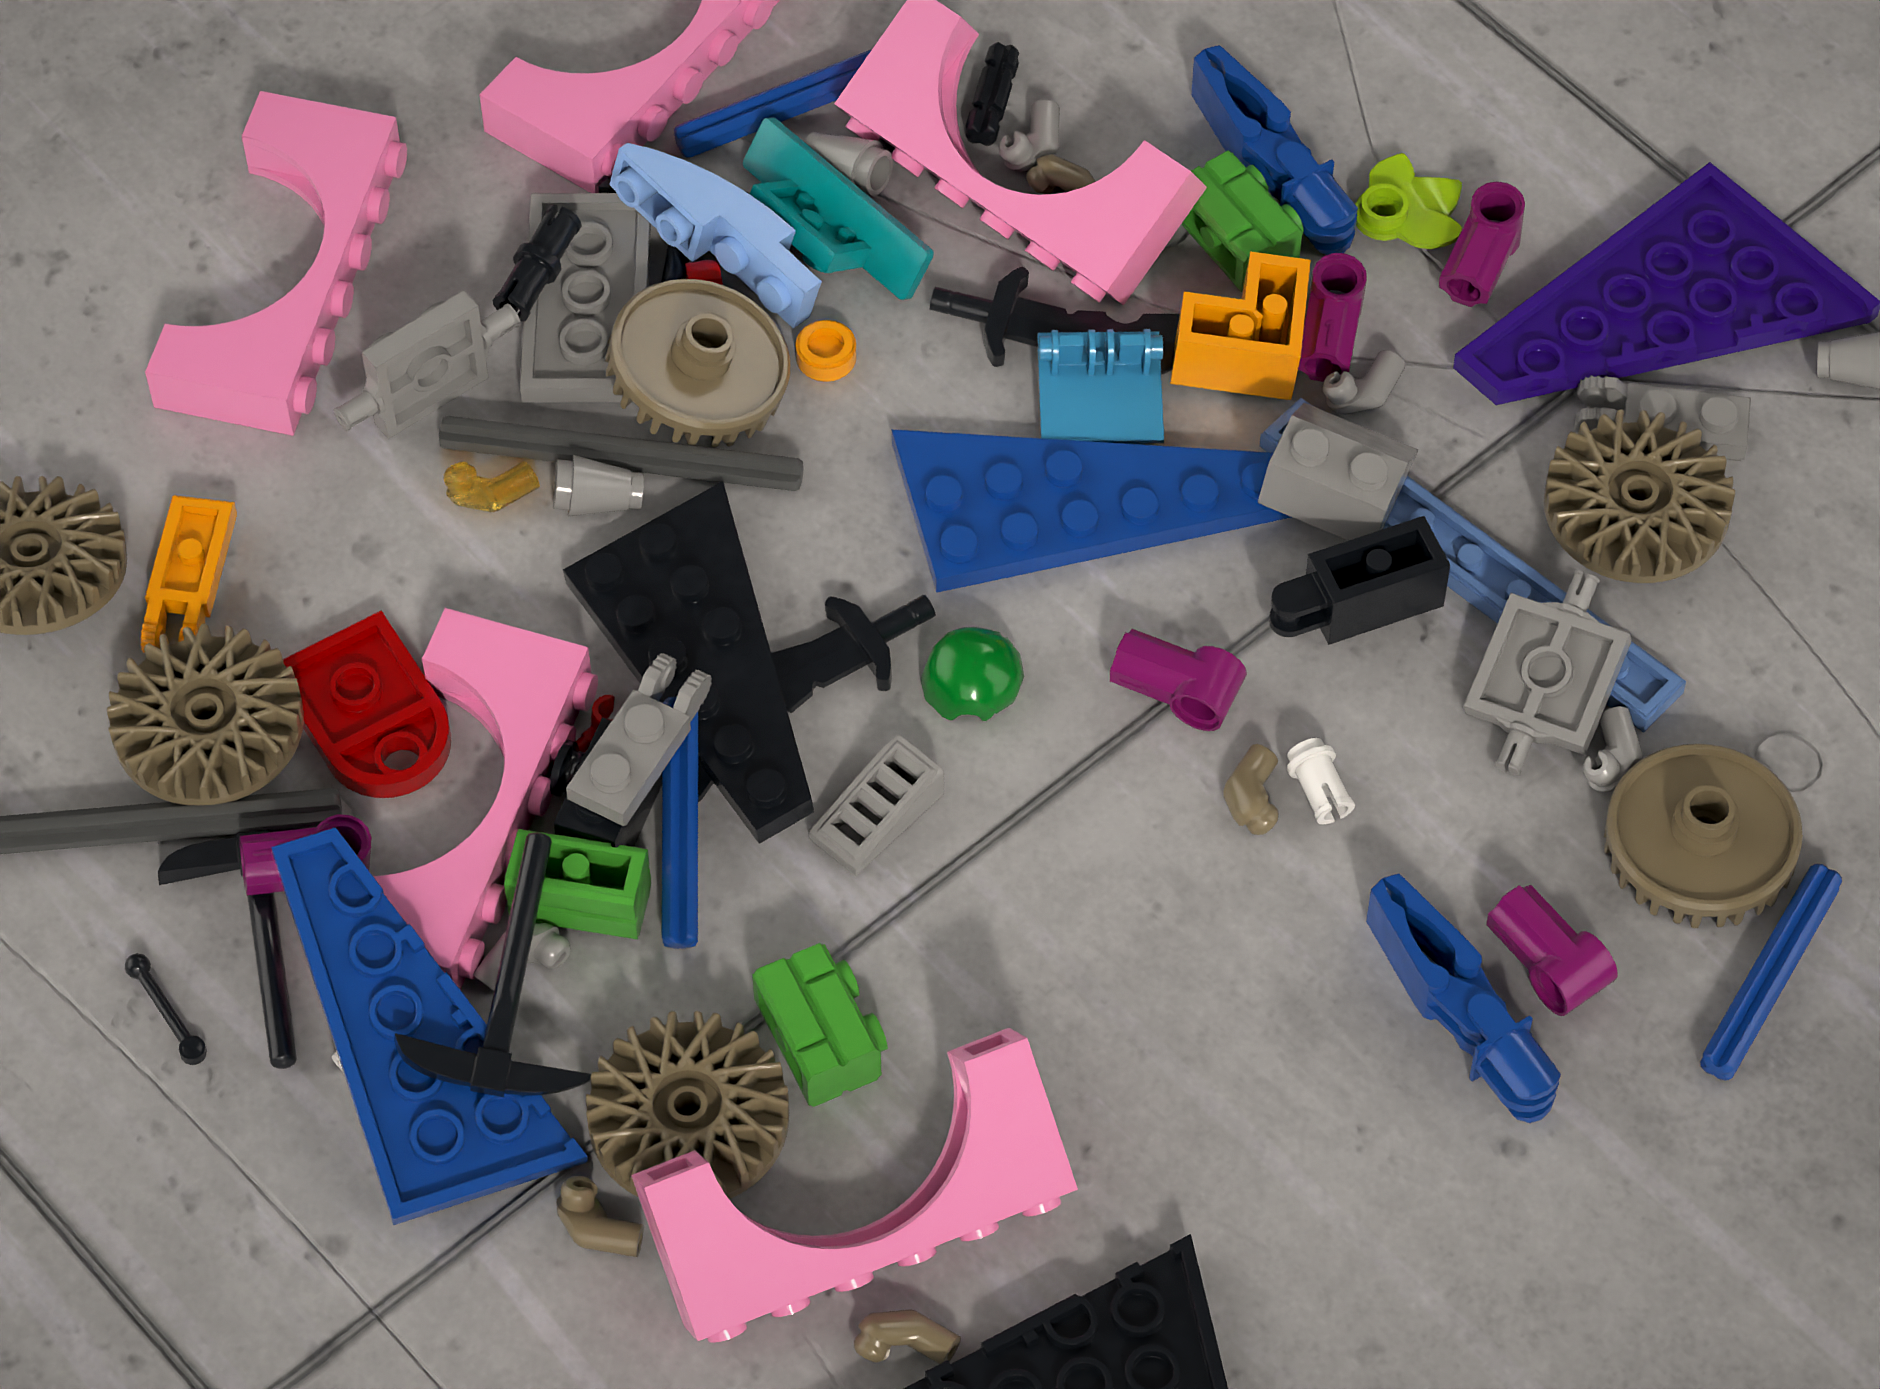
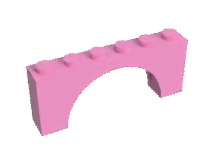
M701 0L697 13L690 25L672 44L644 61L617 70L599 73L559 72L541 68L515 57L479 94L484 132L586 191L599 193V186L602 182L612 176L619 148L626 143L644 146L647 141L652 142L656 140L663 132L667 120L683 103L688 104L695 99L708 76L718 66H725L732 59L739 43L753 29H759L766 23L773 7L780 0Z
M907 0L834 103L851 117L845 127L859 138L877 141L881 138L895 148L891 157L893 161L914 176L919 177L923 170L926 169L940 180L934 189L959 207L964 208L969 200L985 210L979 220L1007 240L1014 231L1030 241L1024 251L1052 271L1056 269L1060 262L1076 273L1071 283L1095 301L1100 303L1107 294L1124 306L1207 187L1190 170L1145 140L1112 173L1090 185L1069 192L1043 195L1027 194L1006 189L987 180L979 173L965 150L960 136L956 108L957 89L961 71L979 33L961 16L937 0Z
M260 91L242 134L249 173L271 179L286 186L301 196L313 208L324 225L320 250L314 263L302 280L284 297L257 313L216 325L179 326L164 324L145 374L154 408L294 436L302 413L309 414L313 408L317 392V373L321 365L327 366L332 359L335 348L334 329L339 317L346 318L350 312L354 295V277L357 270L364 271L368 265L372 249L371 233L375 223L382 224L387 216L390 200L388 189L393 177L400 178L404 172L407 160V145L400 142L396 117Z
M445 608L422 657L425 679L428 680L437 696L469 712L492 735L504 757V772L501 786L490 811L481 824L456 848L442 857L412 870L373 877L382 887L384 895L407 925L410 924L422 939L425 948L443 972H447L461 990L465 978H475L473 974L483 960L485 944L482 939L489 923L497 924L505 910L507 903L504 888L505 875L516 834L519 829L529 830L535 815L542 817L546 813L552 798L550 776L554 761L564 742L567 740L575 742L576 728L574 723L580 710L587 712L591 708L597 691L598 676L591 673L589 649L586 646Z
M1007 1028L947 1052L954 1084V1105L948 1137L941 1155L925 1181L910 1198L883 1218L864 1227L833 1235L810 1236L787 1233L765 1226L749 1218L733 1205L716 1180L709 1162L695 1150L631 1175L684 1327L697 1341L707 1338L708 1342L711 1343L722 1342L743 1333L747 1329L745 1322L770 1312L773 1317L791 1315L806 1308L811 1303L810 1296L833 1287L838 1292L856 1289L869 1283L874 1278L872 1272L895 1262H897L898 1266H911L921 1263L937 1253L935 1246L960 1237L961 1241L977 1240L997 1231L999 1228L998 1221L1020 1212H1022L1023 1216H1036L1058 1207L1061 1204L1060 1196L1078 1190L1027 1037L1011 1028Z

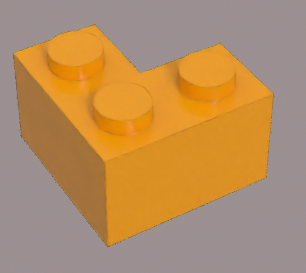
M1250 251L1241 299L1184 291L1176 333L1170 384L1292 400L1301 358L1311 260Z

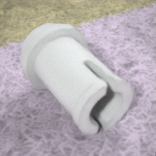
M1320 738L1307 739L1290 749L1287 754L1290 762L1286 770L1291 778L1299 780L1315 813L1316 821L1323 825L1335 822L1331 813L1332 807L1327 797L1331 798L1340 819L1350 814L1355 808V803L1349 796L1334 766L1333 761L1336 757L1334 749L1329 745H1324Z

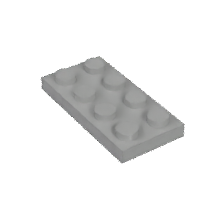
M531 193L528 243L544 218V213L548 206L557 205L558 207L555 218L563 206L578 216L582 227L573 237L560 259L562 270L556 280L545 285L530 310L529 317L523 323L520 375L521 401L621 402L623 395H614L613 393L616 376L606 377L608 362H605V356L609 347L607 343L617 316L623 306L638 292L649 287L651 223L635 208L624 204L616 193Z

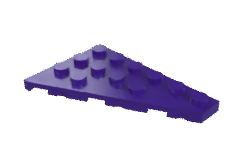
M1709 162L1455 354L1453 369L1495 405L1577 388L1580 380H1584L1585 377L1589 378L1591 375L1601 378L1605 376L1622 378L1867 324L1878 317L1880 300Z

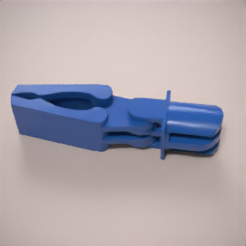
M1218 45L1202 50L1194 57L1191 95L1224 150L1232 152L1245 167L1254 165L1262 173L1270 194L1279 199L1280 206L1288 204L1293 207L1302 221L1305 236L1320 253L1326 255L1344 253L1350 248L1355 236L1354 228L1357 222L1358 207L1334 180V161L1331 159L1321 165L1316 162L1312 157L1311 150L1301 142L1290 123L1291 111L1224 48Z
M1398 873L1382 878L1371 889L1366 922L1415 1007L1424 1018L1438 1020L1454 1036L1459 1047L1473 1057L1469 1076L1472 1082L1482 1077L1517 1120L1527 1123L1542 1120L1551 1111L1561 1074L1532 1037L1530 1032L1533 1021L1532 1017L1529 1015L1517 1023L1513 1020L1507 1011L1505 1002L1495 993L1481 968L1482 956L1402 875ZM1423 952H1425L1436 964L1432 963Z

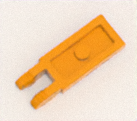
M172 496L145 595L147 609L140 637L142 653H145L144 647L148 643L159 649L161 648L159 637L166 632L167 613L185 615L178 642L184 641L183 628L189 627L196 636L200 625L205 624V618L211 617L237 517L235 502Z

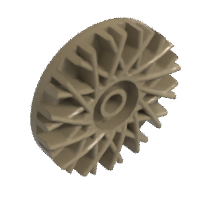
M675 279L660 282L634 295L623 306L617 316L607 343L609 347L605 356V362H608L606 377L616 376L613 393L614 395H623L620 403L622 409H625L631 402H634L639 407L636 417L639 424L652 419L650 426L652 434L657 433L661 423L674 428L672 441L675 443L679 442L683 435H685L687 444L696 446L701 435L712 436L711 446L713 448L719 446L721 440L728 447L732 446L739 432L745 431L747 437L751 438L755 430L761 432L764 429L769 416H774L789 382L791 366L788 347L781 331L760 306L732 288L697 279Z
M1618 410L1614 421L1606 414L1601 415L1597 428L1591 431L1586 422H1582L1578 434L1572 431L1568 434L1564 449L1557 446L1554 459L1550 461L1544 489L1546 520L1552 534L1561 547L1573 559L1591 571L1608 578L1632 583H1656L1676 579L1705 564L1719 549L1726 536L1735 497V489H1732L1733 476L1725 477L1727 460L1725 456H1717V446L1714 444L1707 451L1700 446L1701 430L1697 428L1686 433L1687 423L1684 421L1680 422L1677 432L1665 428V414L1663 412H1659L1651 422L1647 411L1643 410L1639 413L1637 422L1623 423L1624 411Z
M20 476L14 478L12 488L3 481H0V633L37 635L68 628L84 621L99 611L113 598L120 588L127 568L124 531L121 530L118 512H113L112 505L108 503L104 507H100L99 496L95 489L85 492V487L79 484L74 495H68L65 491L64 481L60 476H57L48 485L46 478L40 476L38 478L39 491L25 492Z
M207 624L200 625L196 636L189 627H185L182 630L184 641L172 645L169 644L167 635L161 634L159 637L161 649L150 643L146 644L144 647L146 659L139 665L132 658H128L126 663L128 672H119L117 676L119 684L118 693L109 692L111 706L107 707L110 723L108 729L116 756L125 772L137 785L150 794L182 805H214L231 802L246 797L267 785L287 766L302 736L304 725L303 704L292 667L286 668L280 650L278 648L271 650L267 640L264 639L260 647L253 644L249 631L244 628L235 635L233 628L226 626L225 637H216L211 635Z
M1683 744L1665 748L1648 755L1632 766L1621 778L1612 794L1604 829V838H1606L1604 852L1605 854L1610 852L1612 854L1611 871L1613 874H1620V888L1624 889L1631 883L1636 888L1635 901L1637 904L1641 905L1651 900L1650 913L1652 915H1657L1661 905L1674 911L1673 922L1676 924H1680L1688 914L1692 928L1699 927L1702 917H1717V927H1723L1727 917L1734 925H1739L1743 920L1745 911L1754 908L1756 914L1760 915L1765 905L1772 907L1775 904L1782 887L1787 889L1791 876L1794 875L1802 846V822L1797 805L1785 784L1769 768L1756 759L1722 746Z
M671 1011L668 1013L666 1025L658 1017H652L650 1019V1030L637 1035L634 1026H631L627 1030L628 1041L616 1038L613 1042L612 1056L608 1060L602 1055L599 1057V1072H592L591 1093L586 1094V1115L591 1144L602 1167L615 1182L638 1197L631 1175L695 1150L709 1162L723 1192L729 1199H732L755 1185L770 1170L780 1155L788 1133V1088L783 1080L781 1063L775 1062L774 1052L771 1048L765 1052L760 1047L759 1037L755 1031L745 1034L744 1026L739 1022L736 1023L734 1030L723 1027L721 1016L718 1013H713L706 1023L700 1011L694 1012V1022H678L676 1012Z

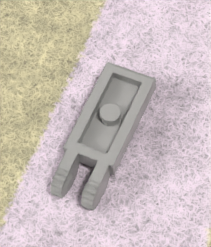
M1591 375L1589 378L1585 377L1584 380H1580V384H1578V400H1581V404H1586L1588 408H1582L1581 411H1577L1574 422L1575 431H1579V427L1584 421L1590 431L1597 428L1599 418L1603 414H1606L1614 421L1618 410L1624 411L1623 423L1637 422L1639 413L1643 410L1647 411L1651 422L1659 412H1663L1665 414V428L1677 432L1680 422L1684 421L1687 423L1686 433L1697 428L1701 430L1700 446L1706 451L1715 444L1718 449L1717 456H1725L1726 459L1737 461L1745 458L1748 444L1751 397L1628 383L1627 386L1618 378L1607 376L1601 378Z
M661 653L659 656L657 655V658L653 660V664L649 666L643 675L638 691L633 689L567 785V799L615 823L626 826L690 732V722L710 691L712 684L711 675L700 670L692 672V675L688 677L679 690L672 708L659 702L664 694L666 687L673 680L677 662L675 658Z

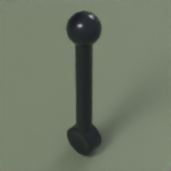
M136 953L130 955L125 962V971L131 978L140 981L180 1042L179 1053L181 1059L189 1065L201 1063L207 1054L204 1041L198 1036L190 1035L150 974V960L144 954Z

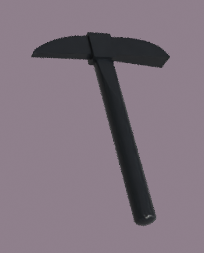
M268 829L236 833V838L205 841L178 849L168 855L158 870L159 885L240 869L241 876H243L240 836L269 833ZM274 894L247 895L270 1063L275 1068L286 1069L295 1064L297 1057Z
M533 832L529 833L525 839L483 1047H479L478 1053L475 1054L395 1033L394 1041L399 1055L406 1064L416 1071L445 1082L471 1087L470 1091L500 1097H504V1093L530 1096L559 1093L584 1085L591 1080V1074L511 1061L512 1053H509L552 844L550 837L546 834Z

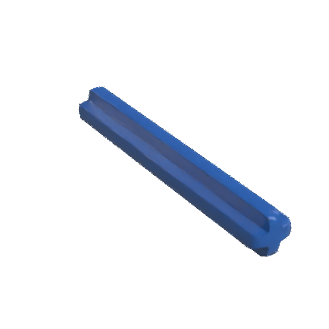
M872 49L677 125L674 128L677 147L685 158H691L757 132L765 118L774 117L778 121L783 122L836 101Z
M669 697L664 700L663 704L673 708L677 697ZM698 712L690 722V732L662 772V939L665 947L673 949L692 948L698 942Z
M1818 863L1810 866L1704 1050L1700 1065L1706 1073L1712 1074L1724 1081L1733 1078L1838 894L1842 877L1837 871L1828 869L1823 864Z

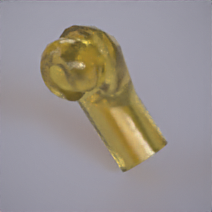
M525 461L493 479L477 476L475 467L467 462L451 465L443 476V481L448 487L446 495L456 506L486 512L500 511L540 487L535 472Z

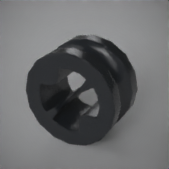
M567 740L564 742L555 759L550 776V791L554 796L561 797L567 792L566 787L578 771L586 751H580L578 743Z

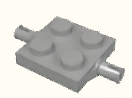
M465 290L445 302L441 301L431 305L420 317L395 332H389L380 336L369 348L362 351L367 379L365 388H363V392L333 409L337 421L345 431H349L352 427L373 415L375 425L388 439L392 438L488 379L486 359L492 342L514 328L521 326L518 314L507 303L501 309L480 321L479 307Z
M1574 571V577L1563 603H1540L1510 593L1464 703V710L1467 715L1499 725L1508 733L1500 756L1495 762V767L1507 773L1509 768L1511 775L1520 776L1532 742L1537 744L1551 743L1586 755L1632 642L1629 632L1602 624L1586 612L1595 589L1600 582L1596 576L1590 573L1585 578L1584 571Z

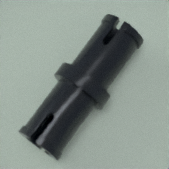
M557 205L548 206L544 213V218L529 243L521 244L513 256L515 266L500 292L492 300L496 310L501 309L508 303L516 312L518 309L520 310L518 316L521 322L527 320L531 313L530 310L545 285L553 283L562 270L560 259L573 237L582 227L581 221L575 213L562 206L555 218L558 212Z

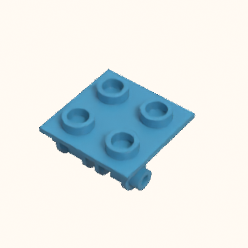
M1088 329V332H1058V330H1051V333H1037L1042 439L1124 444L1164 443L1161 381L1163 337L1159 335V331L1150 332V329H1143V332H1114L1113 329H1107L1106 332H1095V329Z

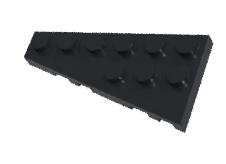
M723 481L563 569L567 586L640 684L643 675L649 666L653 664V660L657 658V655L659 656L661 653H664L676 659L677 668L675 669L673 680L666 687L664 694L660 698L662 702L669 697H677L679 690L695 670L711 675L712 684L710 691L698 710V762L759 844L814 813L810 790Z
M1191 1234L1170 1244L1169 1251L1142 1265H1139L1137 1261L1116 1272L1115 1279L1082 1296L1074 1294L981 1342L979 1350L952 1364L946 1360L925 1371V1378L903 1389H1228Z

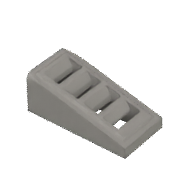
M897 734L876 754L810 829L809 839L857 876L944 795L943 769L902 735ZM882 788H885L899 800L895 806L878 793ZM864 806L882 821L876 826L858 810ZM844 823L865 838L860 846L839 830Z

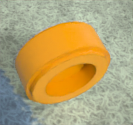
M833 320L815 321L805 326L797 336L795 343L796 362L799 369L807 377L823 382L835 381L846 376L855 366L857 358L856 339L853 332L844 324Z

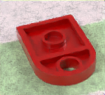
M382 610L283 659L286 668L292 667L298 682L304 711L303 729L331 773L346 788L368 797L394 798L419 790L431 782L442 770L451 749V732L446 709ZM408 750L418 755L417 761L407 769L395 770L384 764L387 757L396 751Z

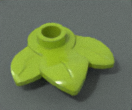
M1404 153L1388 157L1378 162L1369 173V188L1365 190L1355 203L1358 207L1356 226L1364 235L1382 241L1399 238L1414 247L1423 249L1442 248L1457 241L1463 228L1450 215L1456 209L1462 189V182L1460 180L1440 177H1415L1414 168Z

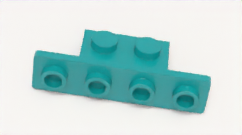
M774 117L763 119L743 160V167L762 182L754 184L749 194L774 211L796 230L792 245L803 254L802 258L805 263L823 273L863 268L900 300L911 299L934 256L933 250Z

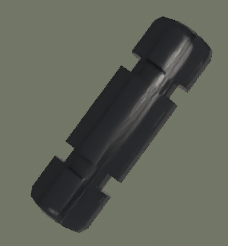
M997 42L988 48L985 58L986 66L982 69L972 102L974 108L969 112L965 125L967 130L965 136L972 144L981 143L982 145L990 146L997 140L1000 125L998 124L1003 119L1013 85L1011 80L1015 77L1019 65V51L1013 45L1005 46Z

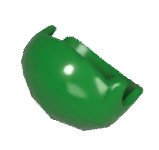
M962 627L948 632L933 646L920 681L925 700L942 717L954 720L961 715H975L982 721H987L994 713L997 714L1014 703L1024 679V671L1020 653L1007 637H1003L1000 632L980 627Z

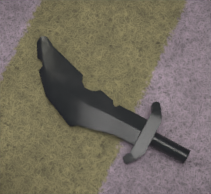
M1024 267L1011 271L998 282L993 300L953 292L952 290L936 286L932 293L930 310L986 323L983 343L987 357L994 367L1004 365L1005 339L1038 347L1037 333H1051V330H1058V332H1088V329H1095V332H1106L1107 329H1113L1114 332H1143V329H1150V332L1159 331V335L1163 337L1161 374L1172 370L1180 314H1142L1137 321L1127 324L1113 320L1103 311L1078 310L1073 314H1068L1065 308L1018 297L1019 293L1028 286L1029 271Z
M923 594L873 622H870L860 606L841 598L828 597L825 601L826 617L838 623L839 628L813 641L771 653L787 711L793 713L812 697L816 686L825 688L866 665L876 676L877 689L879 691L890 690L892 683L890 648L886 643L936 616L935 610L927 596ZM698 762V802H700L714 782Z

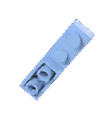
M626 143L619 148L609 185L616 191V194L624 204L635 208L657 229L659 235L667 244L678 248L691 262H694L710 251L716 256L719 264L727 272L735 274L759 297L765 308L773 313H777L793 329L810 317L822 281L789 252L796 232L793 227L746 191L693 163L658 150L631 143Z

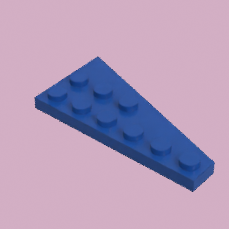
M891 429L892 446L936 593L1292 518L1258 503L1267 467L1273 452Z
M336 827L271 847L279 877L393 1225L587 1163V1154L576 1140L568 1135L552 1114L550 1106L541 1095L530 1096L504 1093V1097L473 1092L470 1091L471 1087L453 1084L426 1076L403 1061L395 1045V1033L477 1054L478 1048L483 1047L487 1024L448 973H444L425 948L424 942L410 924L407 925L384 895L382 887Z

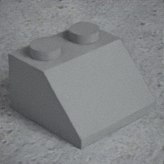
M1303 403L1291 415L1269 461L1258 503L1348 541L1382 530L1414 463L1418 449Z

